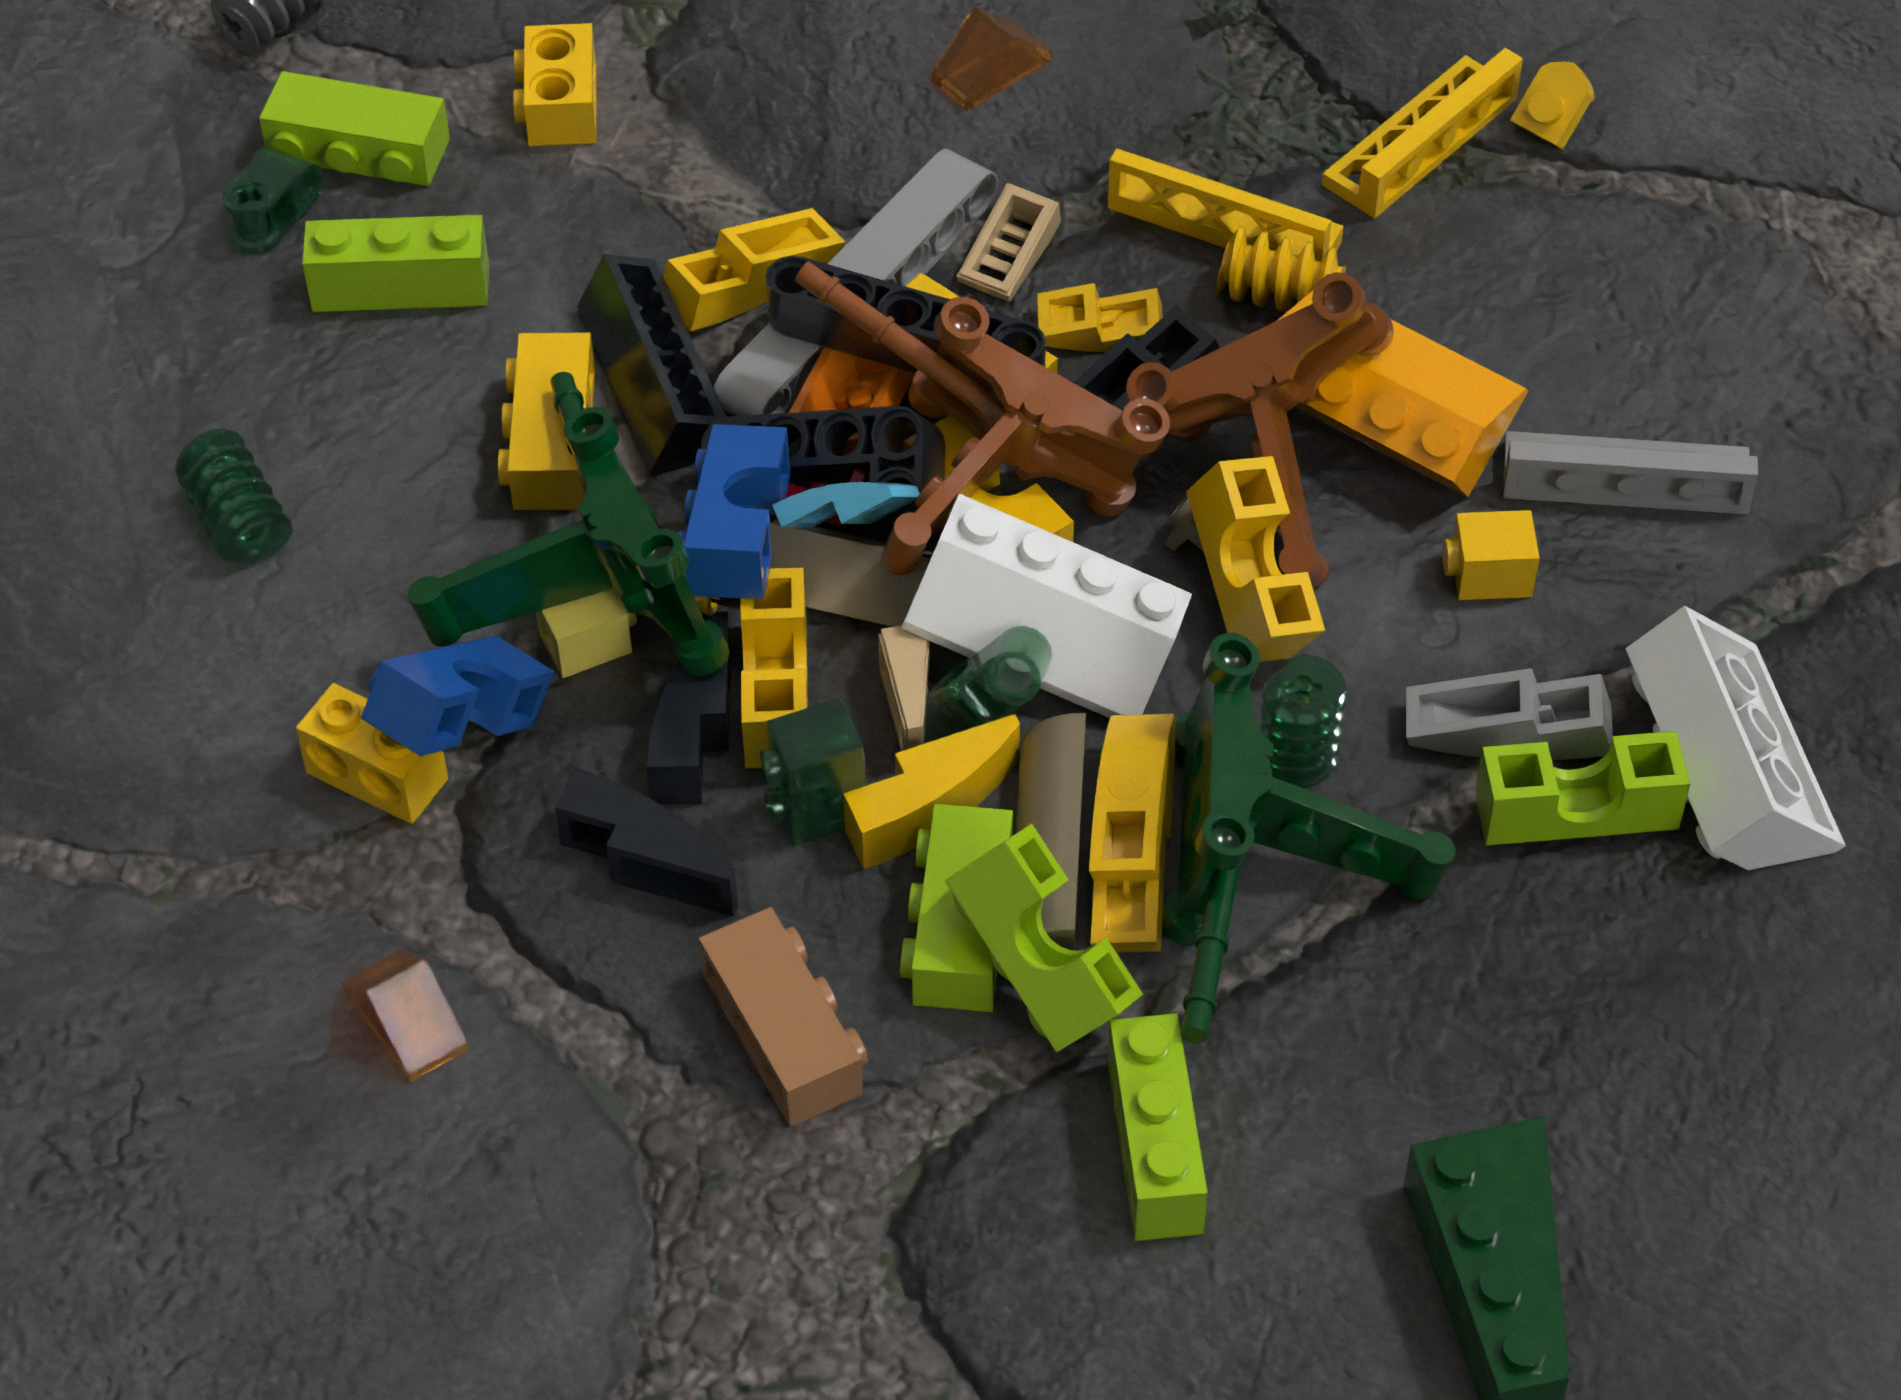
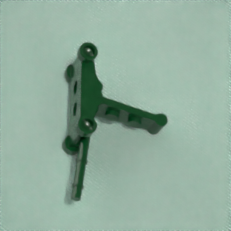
M558 372L550 381L554 394L553 404L555 410L561 416L564 436L567 440V449L573 455L585 492V497L578 508L583 520L444 577L427 576L418 579L408 589L407 597L431 644L444 647L457 642L464 633L613 589L614 593L620 596L628 613L641 614L653 619L673 641L674 651L681 667L688 674L700 676L715 672L728 660L730 651L721 628L714 622L704 621L685 578L684 572L689 566L690 559L681 536L676 531L668 528L659 529L658 521L651 505L647 501L642 500L614 451L619 441V433L611 414L601 407H588L584 409L583 395L577 389L572 374Z
M1236 633L1219 635L1211 642L1203 662L1204 673L1207 677L1191 711L1182 714L1176 720L1175 760L1184 765L1179 888L1174 889L1167 896L1163 904L1162 931L1176 943L1182 945L1195 944L1197 948L1189 993L1184 996L1183 1000L1185 1013L1180 1033L1184 1040L1191 1043H1203L1207 1040L1211 1017L1217 1009L1215 996L1223 955L1228 951L1229 947L1227 934L1240 867L1246 860L1253 843L1399 885L1400 889L1407 896L1418 900L1427 899L1433 895L1456 854L1453 841L1441 832L1430 831L1422 835L1272 777V769L1269 763L1273 757L1274 745L1261 732L1255 721L1250 683L1260 663V654L1252 641Z

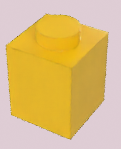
M1531 510L1457 513L1453 538L1443 540L1442 559L1445 576H1455L1458 601L1533 597L1540 557Z

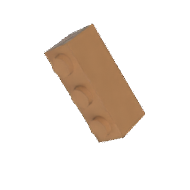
M769 907L699 937L702 974L789 1127L863 1095L862 1067L868 1064V1056L864 1044L853 1027L843 1029L835 1015L838 1013V1006L834 994L823 976L814 979L806 966V963H808L806 948L799 933L793 926L784 929L773 908Z

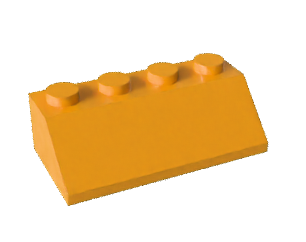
M1313 290L1278 320L1313 304ZM1391 320L1394 333L1387 349L1373 356L1355 355L1327 374L1319 384L1313 401L1304 405L1298 402L1296 405L1297 408L1469 497L1529 391L1519 384Z

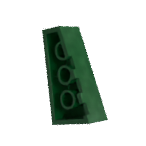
M1545 1116L1412 1144L1410 1146L1404 1190L1479 1400H1564L1570 1376Z

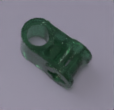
M269 146L259 149L250 163L233 181L226 185L222 192L223 205L232 215L233 224L230 227V238L234 247L241 252L255 254L266 252L278 245L281 238L303 213L310 210L316 203L323 184L321 167L316 163Z
M1027 626L1012 627L1004 631L1002 635L972 658L962 661L951 669L934 686L929 694V698L934 704L939 705L943 703L966 729L1010 716L1028 701L1032 700L1039 692L1052 658L1051 645L1046 637L1034 628ZM1015 658L1021 660L1029 666L1031 671H1016L1007 664L1006 659Z

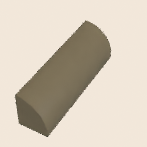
M769 516L773 553L770 569L804 568L806 607L892 627L903 625L934 552L924 550L913 572L902 576L895 575L883 566L881 554L886 544L885 541L818 526L812 528H781L778 518Z
M1086 713L1064 714L1039 722L1025 734L1020 749L1015 834L1032 823L1069 879L1045 898L1041 910L1042 923L1049 937L1059 946L1069 950H1075Z

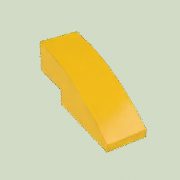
M813 208L721 229L714 249L668 259L663 278L685 326L692 332L721 323L767 302L765 276L767 269L773 262L782 257L799 256L827 264L844 248L846 242Z
M1015 714L895 753L894 777L843 793L845 832L863 870L899 857L916 848L919 829H931L934 804L977 807L998 788L1020 761V722Z

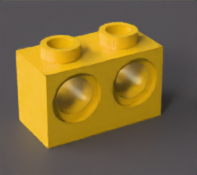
M592 23L525 26L524 49L514 50L516 83H524V89H514L513 100L515 122L526 123L529 146L597 143V64Z
M332 683L296 726L306 773L399 819L413 824L448 780L443 750L423 756L417 755L361 719L368 700L367 698Z

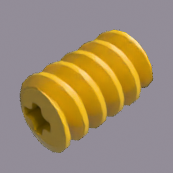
M1239 225L1227 243L1217 279L1216 297L1222 294L1229 283L1230 298L1233 301H1243L1251 289L1254 305L1262 308L1266 306L1274 294L1276 309L1278 312L1285 313L1289 311L1296 299L1298 303L1314 290L1318 281L1326 275L1335 272L1346 273V265L1344 267L1338 266L1336 248L1331 246L1321 262L1316 261L1314 244L1307 241L1298 256L1292 255L1291 237L1284 236L1276 251L1270 250L1268 232L1266 231L1260 233L1253 246L1247 245L1245 226Z

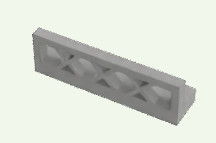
M1514 431L1505 432L1503 498L1749 514L1758 478L1757 456H1749V447Z

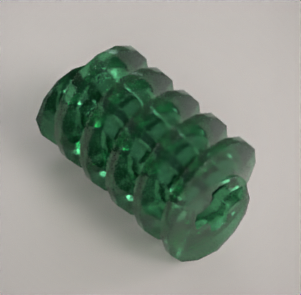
M225 428L212 429L196 436L184 447L176 462L175 473L177 480L185 490L187 499L194 506L196 515L204 523L206 533L213 539L216 551L225 560L238 564L254 563L280 551L289 541L293 532L291 520L283 513L280 501L274 497L272 487L264 480L263 472L255 464L251 451L245 447L244 439L236 431Z
M1303 654L1289 660L1280 671L1275 672L1265 682L1262 694L1263 704L1259 729L1274 745L1273 757L1269 763L1272 769V777L1303 789L1314 787L1328 779L1337 766L1347 687L1344 676L1337 667L1321 657Z

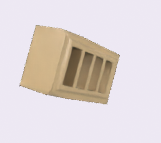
M1007 183L958 272L957 282L1010 302L1050 243L1061 223L1059 202ZM1016 219L1033 227L1031 231H1028L1011 223ZM1005 234L1023 241L1024 244L1022 247L1001 240V237ZM993 250H996L1016 259L1011 264L990 256ZM984 265L1007 274L1004 281H1000L978 271Z
M901 625L881 629V634H879V670L900 750L904 751L924 744L930 668V641L901 629Z

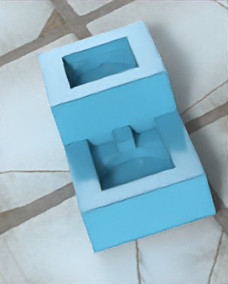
M848 482L809 489L783 499L772 506L781 528H812L837 514L841 524H872L912 503L918 498L920 493L917 486Z

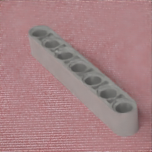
M942 149L828 264L906 286L920 273L925 275L985 213L994 199L997 190V174L949 149ZM769 322L724 368L715 382L713 389L724 413L730 416L789 413L824 347L777 332Z

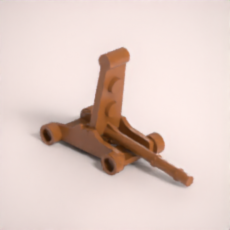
M806 262L795 278V282L818 297L819 303L829 305L873 337L872 341L876 344L882 343L918 369L908 391L909 402L917 412L929 418H940L950 414L974 434L955 456L951 464L955 469L945 480L938 475L935 476L922 490L914 504L919 509L915 513H904L896 519L881 554L883 566L889 572L901 576L913 572L928 541L946 524L959 493L970 498L1002 463L1010 467L1019 466L1016 474L1024 479L1037 477L1057 478L1082 488L1085 502L1097 514L1116 516L1127 509L1136 491V482L1132 475L1142 454L1154 452L1162 445L1170 428L1169 415L1158 402L1148 398H1138L1130 401L1123 411L987 335L986 332L990 323L989 314L984 306L974 299L956 297L950 299L943 306L935 326L936 335L941 342L936 353L897 325L893 317H886L841 285L840 279L830 277L811 262Z
M1339 272L1328 274L1318 281L1313 290V304L1172 372L1160 363L1149 362L1141 364L1129 376L1126 387L1130 401L1138 398H1148L1163 406L1170 418L1168 434L1170 433L1180 441L1192 442L1201 439L1208 433L1212 424L1237 416L1254 417L1257 434L1251 435L1254 457L1273 456L1290 514L1277 527V529L1280 528L1284 543V548L1279 556V566L1285 574L1308 572L1313 588L1325 582L1329 574V565L1327 560L1315 548L1286 412L1293 409L1298 402L1304 405L1313 401L1319 384L1327 374L1355 355L1373 356L1383 352L1391 343L1394 333L1390 318L1378 306L1367 303L1365 291L1360 284L1350 275ZM1018 475L1019 479H1020L1022 482L1027 481V480H1030V479H1024L1023 477H1021V476Z

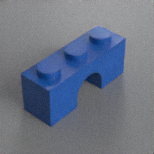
M713 424L707 449H698L695 461V481L698 488L697 490L688 489L685 501V523L688 528L687 531L677 532L681 536L689 554L690 562L685 573L693 596L764 599L773 559L769 515H776L773 504L786 499L791 477L787 428Z
M497 635L383 660L370 678L368 684L369 697L361 719L417 755L423 756L458 747L468 720L480 725L496 736L534 727L554 671Z

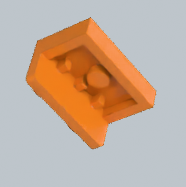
M824 347L789 413L899 406L915 373ZM858 433L848 438L844 446V455H848L855 449L859 439Z

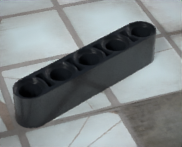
M799 256L782 257L773 262L767 269L765 278L769 320L771 326L783 335L912 373L918 371V369L882 343L876 344L872 341L873 337L832 307L819 303L818 297L795 282L798 272L809 261L830 277L840 279L841 285L886 317H893L897 325L937 353L941 342L936 335L935 326L943 306L950 299ZM986 310L990 321L986 332L987 335L1046 367V340L1044 333L1038 326L1024 320Z

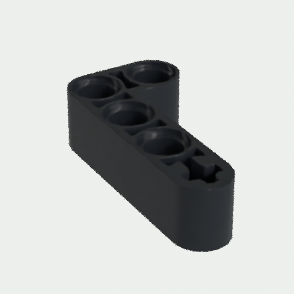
M902 406L724 417L717 419L709 425L703 434L701 449H707L713 424L785 427L788 434V446L800 436L802 438L800 449L794 456L789 458L791 472L789 482L851 479L855 468L868 471L870 473L869 482L913 485L917 486L919 493L935 476L938 475L945 480L946 445L944 435L939 427L910 408ZM916 429L915 442L908 450L901 452L902 439L908 432ZM858 433L859 439L855 449L848 455H844V446L848 438ZM913 501L911 506L904 512L899 513L898 509L882 519L894 525L900 515L908 512L915 513L919 508L914 505L915 501Z

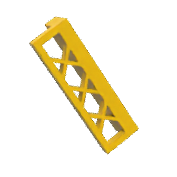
M1504 48L1483 66L1465 55L1327 169L1322 176V186L1375 219L1517 99L1523 58ZM1464 79H1467L1466 81H1464L1460 86H1458V87L1454 90V88H1455L1458 84H1460ZM1353 172H1361L1359 185L1347 177Z
M1116 148L1109 160L1108 208L1223 248H1226L1227 243L1239 225L1245 226L1247 245L1253 246L1262 231L1268 232L1269 249L1276 251L1284 236L1291 237L1292 255L1295 256L1300 254L1307 241L1314 244L1315 260L1320 262L1330 246L1335 247L1337 251L1342 243L1344 226L1331 222L1332 220Z

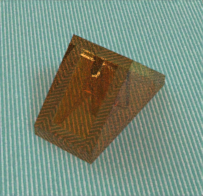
M974 6L934 68L932 82L969 111L1051 61L1053 52L1017 22Z
M398 950L342 981L343 989L410 1083L469 1050L468 1043L426 959L403 950Z

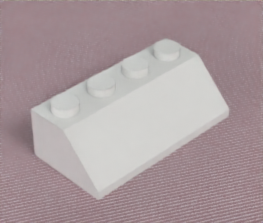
M959 493L901 629L1108 718L1115 715H1142L1173 646L1192 593Z
M1683 606L1625 648L1636 672L1632 675V682L1640 696L1649 703L1656 723L1653 724V732L1677 731L1690 780L1686 801L1691 804L1699 822V825L1696 827L1697 837L1711 856L1716 859L1723 858L1744 869L1752 870L1833 854L1846 846L1756 644L1696 611Z

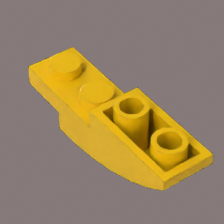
M1175 714L1115 715L1110 717L1097 778L1091 834L1089 872L1094 880L1091 925L1092 946L1107 937L1116 952L1161 951L1166 838H1171L1176 740Z

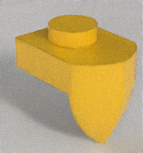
M1566 61L1547 63L1538 70L1510 121L1563 150L1589 104L1594 101V89L1586 74L1575 63Z

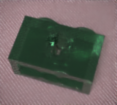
M841 697L766 721L768 748L760 750V758L765 776L770 787L763 789V796L772 823L775 826L784 823L794 847L844 831L843 793L864 787L866 784L864 746Z

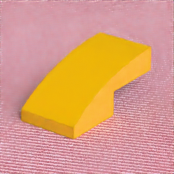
M1095 283L1037 293L1038 327L1044 333L1046 346L1059 349L1107 352L1127 333L1136 340L1140 339L1163 318L1162 302L1157 288L1099 298Z

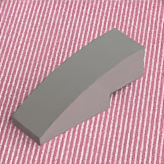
M1532 668L1406 687V739L1409 746L1481 758L1482 747L1548 742L1552 760L1605 756L1610 748L1613 736L1611 702L1601 674L1537 683Z

